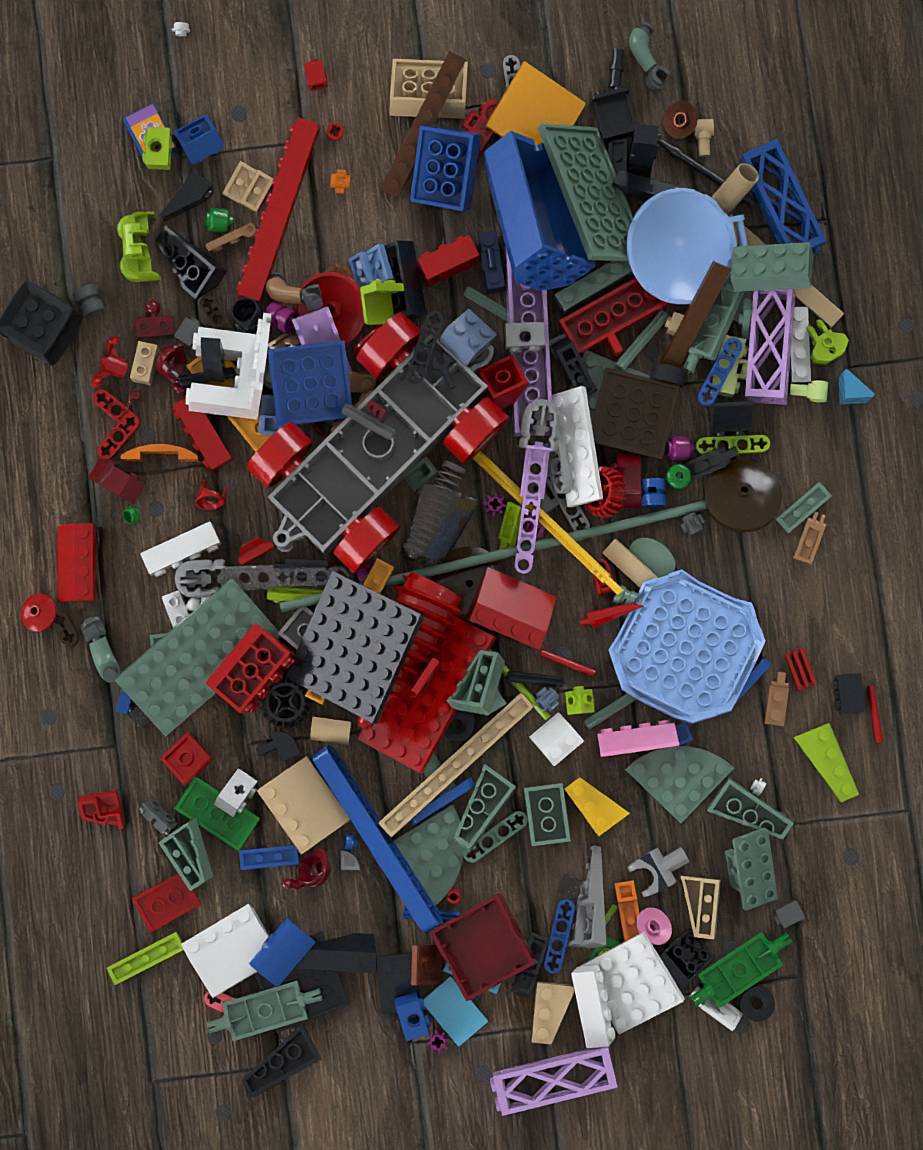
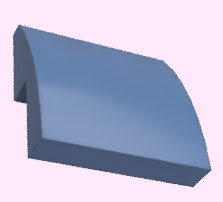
M377 244L366 252L360 251L348 259L354 281L360 287L370 285V281L381 280L384 283V281L394 279L384 244Z

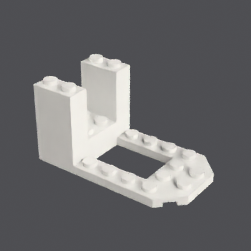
M263 313V319L258 320L257 334L198 327V333H194L192 348L196 350V356H201V337L219 338L225 353L224 360L237 361L236 374H240V376H235L234 388L191 383V388H187L185 403L189 405V411L257 420L265 372L271 314Z

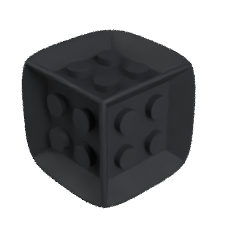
M25 281L16 291L0 317V334L27 353L53 366L62 357L77 333L82 321V315L68 303L32 282Z

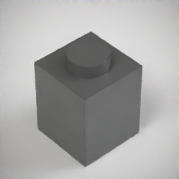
M186 317L175 333L174 338L192 350L194 333H198V327H201L202 323L195 318L190 320Z
M792 900L773 909L775 912L773 918L777 926L781 925L783 928L805 918L797 900Z

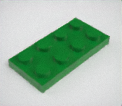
M196 776L174 809L190 820L197 818L199 826L240 851L261 818L246 808L241 813L237 812L234 817L218 808L214 804L221 792Z

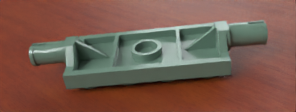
M731 273L721 288L687 353L689 356L682 368L686 372L694 373L699 359L716 360L745 294V291H734Z
M298 980L279 987H273L223 1002V1018L206 1022L207 1028L215 1026L209 1028L208 1032L212 1034L226 1029L230 1031L232 1040L236 1041L309 1018L306 1005L323 1001L322 995L314 997L320 994L321 991L318 988L302 993Z

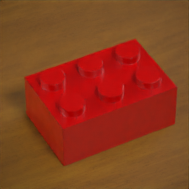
M461 235L455 238V242L449 245L444 243L437 247L438 250L432 253L427 251L420 255L418 268L428 288L479 264V253L470 235L466 237Z

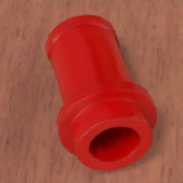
M450 889L446 894V899L451 904H457L461 900V893L457 889ZM452 893H455L457 895L456 900H452L450 898V895Z

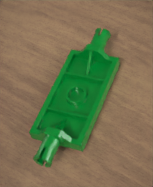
M760 932L698 973L697 976L703 984V988L689 997L691 1001L696 1000L693 1002L694 1006L698 1007L704 1001L711 998L716 1006L720 1008L783 966L778 954L780 950L793 943L791 938L783 942L789 935L785 932L774 941H768L763 933Z

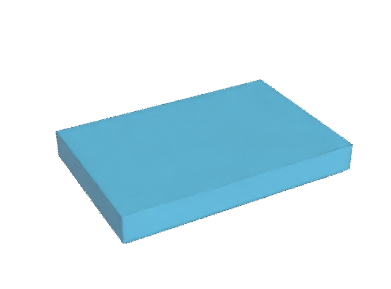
M451 976L423 999L427 1010L458 1047L488 1022L487 1018L471 1000L466 1002L456 981Z

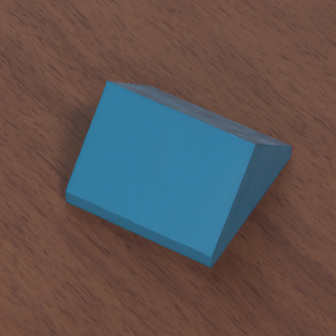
M845 369L838 377L840 404L867 403L875 395L848 369Z

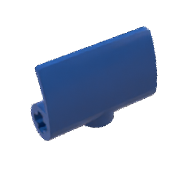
M286 918L276 932L272 933L261 946L262 948L250 961L249 965L276 987H279L315 944V941L305 934L294 922Z

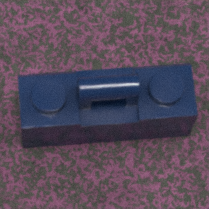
M497 231L479 233L478 245L486 294L505 291V282Z

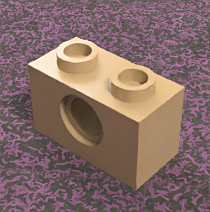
M138 341L130 379L133 382L152 386L156 369V356L160 351L157 345Z

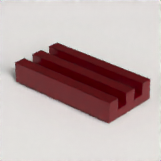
M370 400L366 405L370 414L373 412L374 417H379L380 421L384 423L387 419L386 410L373 400Z

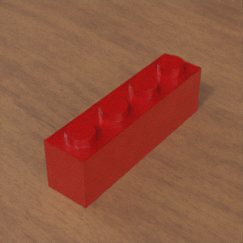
M186 397L173 404L175 410L172 412L178 421L182 419L185 424L182 428L188 437L192 436L195 442L192 445L197 453L201 452L204 459L202 461L207 470L211 468L215 472L233 461L205 413L189 411V405L185 404Z

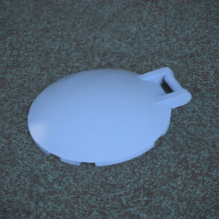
M675 188L654 195L636 212L628 231L627 255L634 276L647 292L662 301L672 304H691L713 260L731 269L733 247H737L733 222H736L740 246H748L743 220H745L744 214L728 217L713 198L694 189Z

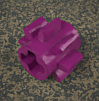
M497 493L492 498L487 495L489 501L483 503L484 506H488L485 513L491 512L493 517L498 512L503 515L501 509L507 507L506 504H502L505 497L498 498ZM493 501H497V504L500 505L496 510L490 505L493 504Z
M435 1029L433 1036L431 1034L427 1035L431 1039V1041L426 1042V1045H431L432 1047L430 1052H433L435 1049L441 1054L442 1048L448 1049L445 1042L450 1041V1038L444 1037L445 1031L440 1034ZM435 1037H439L440 1040H443L440 1046H437L436 1043H433V1041H435Z

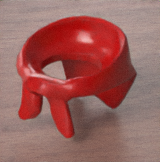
M204 481L201 491L195 500L196 506L204 510H216L226 504L225 494L227 488H224L223 494L220 495L215 491L206 489L207 482ZM205 496L216 497L219 502H210Z

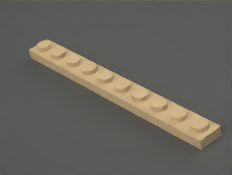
M520 693L378 824L390 837L396 834L534 706Z

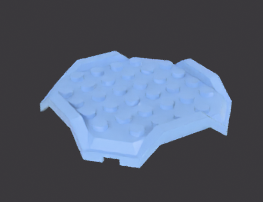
M682 569L669 573L666 576L643 582L634 603L644 606L628 614L620 632L609 648V654L621 689L640 702L690 724L730 712L740 696L765 644V638L752 603L722 593L698 581Z

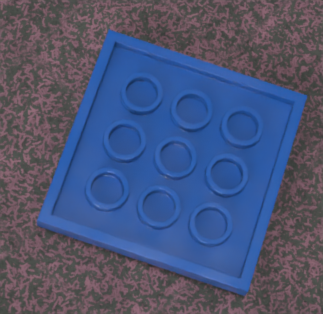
M344 340L267 349L277 426H284L291 421L295 424L348 417L342 414V409L346 403L352 405Z

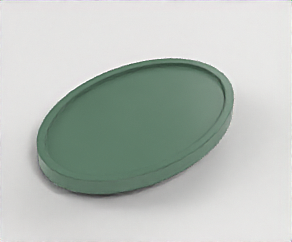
M644 537L636 539L631 544L630 552L658 578L675 571L676 563L674 556L659 541Z

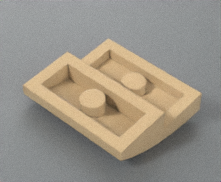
M239 161L222 195L257 212L272 185L273 178Z

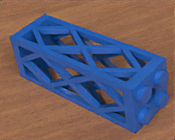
M778 139L742 154L738 165L741 163H746L753 167L756 165L759 179L750 190L776 244L794 243L788 239L787 233L798 240L799 243L810 242L813 257L818 255L820 250L823 249L826 239ZM768 160L773 163L777 171L766 165L764 161ZM763 169L780 179L779 191L762 181ZM765 189L777 196L778 202L769 197ZM786 203L794 207L799 215L786 208ZM772 205L777 207V214ZM785 213L801 223L800 235L784 226Z

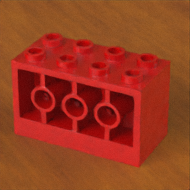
M255 623L205 684L240 714H252L258 707V701L268 696L271 692L269 688L273 683L277 684L282 679L284 670L286 668L289 669L295 661V653L263 626ZM266 653L269 654L267 660H265ZM255 668L256 673L252 675V670ZM241 683L244 684L242 690H240Z

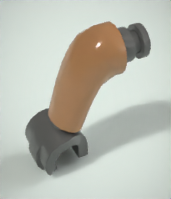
M273 272L266 283L268 295L277 302L285 304L305 303L310 312L321 309L323 305L320 298L322 293L319 284L308 286L305 289L287 286L284 276L280 272Z

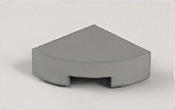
M341 851V870H361L359 861L353 854Z

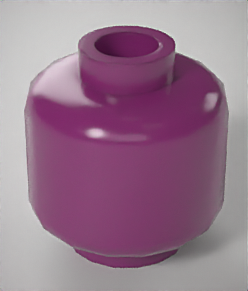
M672 436L666 442L664 452L671 461H687L690 455L694 453V445L688 437Z

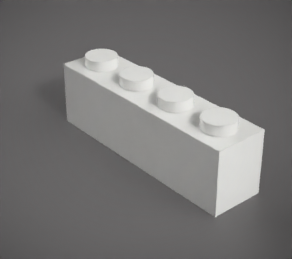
M208 522L140 554L149 574L158 577L165 574L168 568L173 567V569H176L188 559L196 560L200 558V554L208 551V553L219 549L218 546L221 545V542L213 524Z
M599 965L576 967L571 974L586 1048L609 1047L615 1039V1030L611 1027V1010L607 1007L608 995L603 987V972L600 971Z

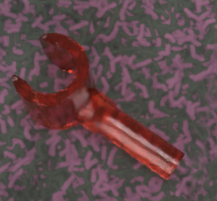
M130 389L128 401L122 409L124 412L128 410L133 400L140 401V389Z

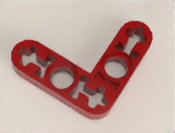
M100 389L93 395L94 403L118 422V424L99 445L97 453L101 459L111 460L138 430L140 420L109 392ZM106 394L105 399L110 402L109 406L103 401L98 403V396ZM116 405L122 408L121 414L117 416L111 412L112 408ZM135 418V426L130 425L127 428L130 431L128 434L120 428L122 425L126 428L128 425L127 420ZM122 432L124 439L121 442H116L114 440L115 433ZM111 440V442L115 444L117 447L115 449L112 446L109 450L111 454L109 456L107 454L103 456L104 452L102 451V449L104 447L108 449L111 445L110 443H108V441Z

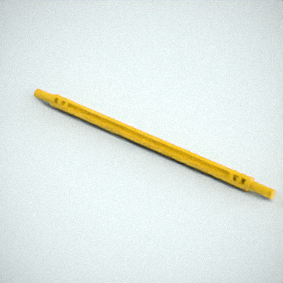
M480 451L473 460L522 506L523 497L520 496L521 489ZM533 502L525 506L530 514H532V510H536ZM540 508L538 522L603 584L606 583L617 595H620L623 589L611 578V575Z

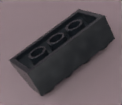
M396 240L385 245L384 247L394 277L393 280H395V283L404 284V291L391 294L394 315L402 312L409 320L427 315L414 242Z

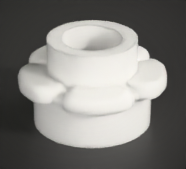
M176 22L172 31L175 32L176 36H187V33L190 32L189 24Z
M762 778L759 781L755 779L750 788L753 791L752 794L758 797L767 784L762 781Z

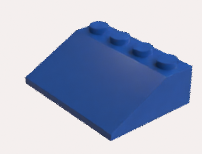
M420 125L410 201L458 211L470 210L481 134Z

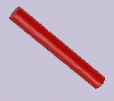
M542 649L540 657L594 677L596 670L546 650Z
M870 685L867 686L875 741L876 743L883 742L875 686Z

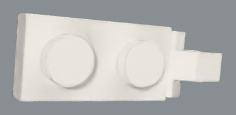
M697 986V987L692 991V993L690 994V996H692L693 994H695L696 992H698V991L701 990V989ZM711 998L699 1005L701 1009L731 1031L736 1028L743 1015L742 1012L729 1003L718 1008Z

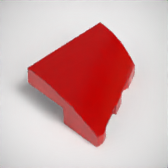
M117 789L79 797L77 805L82 820L88 822L95 821L101 825L110 824L118 826V829H124L123 814Z

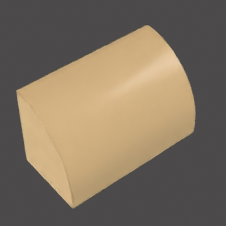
M313 717L310 739L349 745L352 722Z

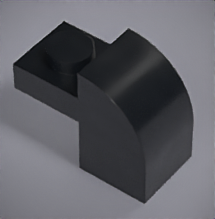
M283 732L270 733L273 741L270 742L267 739L260 742V747L256 748L259 756L277 749L283 762L302 754L295 739Z

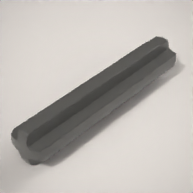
M348 403L344 405L342 414L388 440L393 438L395 434L394 429Z

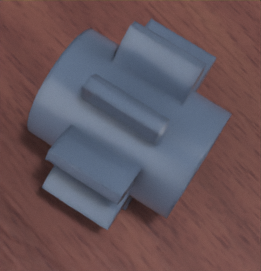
M544 687L536 694L538 698L535 702L543 711L548 709L551 712L559 705L557 702L559 695L552 688L547 690Z

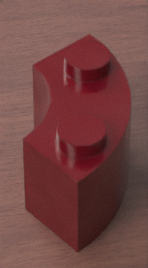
M617 454V462H613V468L621 472V475L625 477L623 482L627 483L625 486L627 492L624 495L626 499L622 502L624 506L619 508H641L640 455Z
M99 458L88 478L134 504L145 484L139 481L140 477L132 472L130 474L123 472L117 468L118 464L110 459L105 461Z

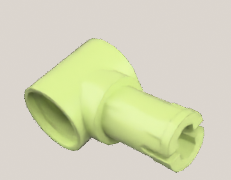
M816 380L811 381L808 385H790V395L806 396L812 402H827L828 382Z

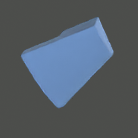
M261 394L258 432L260 434L273 435L283 426H277L273 395Z

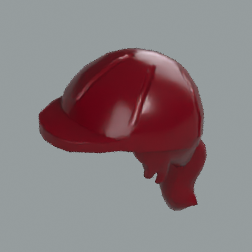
M182 344L166 346L156 356V368L163 377L169 379L175 392L186 396L187 386L181 387L179 382V376L183 371L184 364L188 365L183 350L184 347Z
M319 848L300 861L302 865L298 869L297 880L286 878L282 881V887L298 890L304 886L317 887L324 884L331 874V865L326 851Z

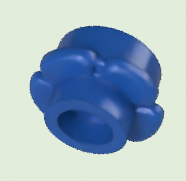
M353 832L345 834L343 840V848L348 849L350 852L353 848L357 847L358 842Z

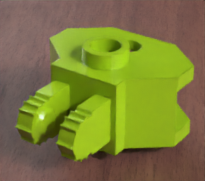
M819 319L816 323L822 335L818 336L811 325L806 327L813 340L811 342L813 349L810 359L814 364L826 365L845 352L849 340L845 334L834 333L831 329L828 330L824 322Z

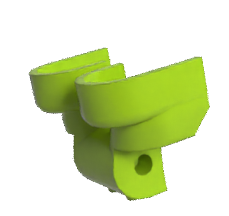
M135 212L124 216L118 223L117 231L123 243V258L120 261V270L124 277L131 282L161 280L160 275L152 271L148 246L141 239V236H147V233H149L148 219L156 218L155 212Z

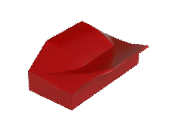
M256 537L241 546L238 561L244 567L276 549L272 541Z

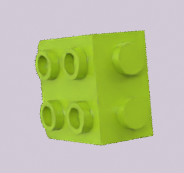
M381 280L370 281V285L360 287L364 322L366 325H383L394 316L391 294L404 291L403 283H395V280L384 281V283Z

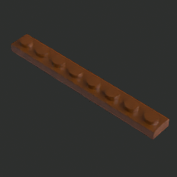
M451 51L448 52L381 186V189L398 197L415 163L420 125L433 127L466 61L463 57Z

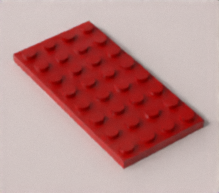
M455 616L451 618V621L456 628L447 627L443 632L449 640H439L436 644L442 653L431 652L428 656L430 661L432 658L438 660L441 666L422 695L419 696L411 691L412 688L406 687L400 693L403 699L396 698L390 704L391 708H387L382 713L377 724H374L368 731L362 728L357 738L420 774H423L457 711L451 707L447 699L449 696L452 697L456 691L457 684L467 674V669L480 650L489 651L496 639L493 635ZM423 664V666L420 668V671L422 673L428 664ZM415 676L411 680L413 686L416 684L420 676Z

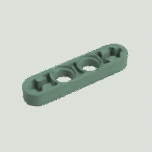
M516 811L483 834L478 842L480 848L485 852L481 854L479 850L475 854L476 858L473 859L466 856L468 851L464 849L463 856L465 860L470 863L478 861L525 827L528 822L526 814ZM515 815H523V824H515L516 830L512 831L511 826L506 821L510 819L512 823L515 821ZM502 825L507 826L509 829V833L505 837L498 834V828ZM491 837L493 845L490 848H485L482 845L483 838Z

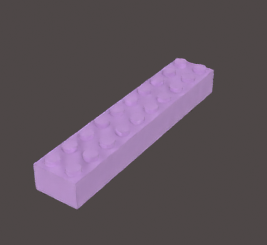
M505 246L508 323L544 322L545 346L541 348V351L530 352L529 349H522L521 352L513 353L509 350V355L513 354L529 383L516 402L512 404L513 436H523L521 434L524 410L529 403L539 399L552 402L547 290L540 291L515 282ZM527 334L520 335V339L523 342L530 340ZM532 412L531 418L534 419V422L530 424L529 434L530 436H540L535 435V430L532 428L537 422V419L534 418V412ZM552 414L550 420L546 421V427H549V423L552 421ZM551 427L545 432V435H551Z

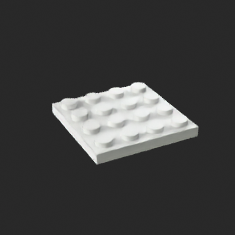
M645 932L580 965V967L599 965L600 971L603 972V987L608 995L607 1007L611 1010L610 1021L618 1034L653 1018L685 1000Z

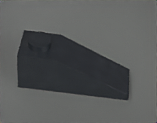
M193 171L161 212L160 218L166 222L202 204L205 200H209L214 193L213 185Z
M567 336L551 345L572 387H586L587 396L597 391L573 341Z

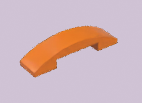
M169 444L144 445L131 449L121 455L123 462H143V454H178L180 462H200L199 456L195 453Z
M634 880L615 883L625 941L639 934L637 929L639 908Z

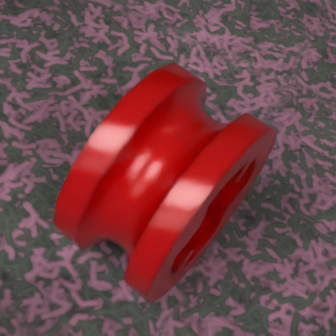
M335 122L327 127V136L331 141H339L343 138L344 130L341 124ZM333 128L340 129L337 136L330 134L333 132Z

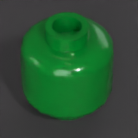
M211 208L209 212L205 213L204 225L208 228L209 232L226 233L228 227L232 228L233 216H229L227 209Z
M676 464L669 468L665 479L670 488L682 490L690 483L691 472L685 465Z

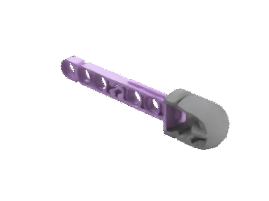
M545 399L529 403L524 410L521 434L523 437L520 438L519 447L525 448L526 452L520 492L523 501L517 540L518 553L515 556V568L522 574L528 573L533 565L534 555L531 554L535 549L540 501L544 499L549 455L550 452H556L558 449L556 440L559 438L561 414L553 402ZM532 412H534V418L537 419L536 425L532 426L535 430V435L544 436L549 427L552 428L551 437L548 439L550 443L549 448L544 447L543 442H535L533 446L528 445L530 424L534 422V419L531 418ZM552 414V421L549 423V427H546V421L550 420ZM534 463L539 464L541 467V471L537 475L532 474L530 471V466ZM532 482L536 483L539 487L538 492L535 494H531L528 491V485ZM530 502H533V505L536 506V510H532L531 516L535 515V520L523 518L524 514L528 515V509H525V506L529 505ZM531 521L534 528L531 532L524 531V522ZM522 541H530L531 549L529 551L521 549L520 544ZM522 559L527 560L529 563V567L526 570H520L518 567V562Z

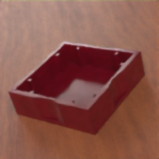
M501 893L492 896L474 906L468 912L430 931L442 957L449 964L453 978L466 1002L538 963Z

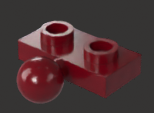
M151 300L145 306L146 312L150 315L149 318L134 319L136 338L175 335L173 315L158 317L160 304L157 301Z

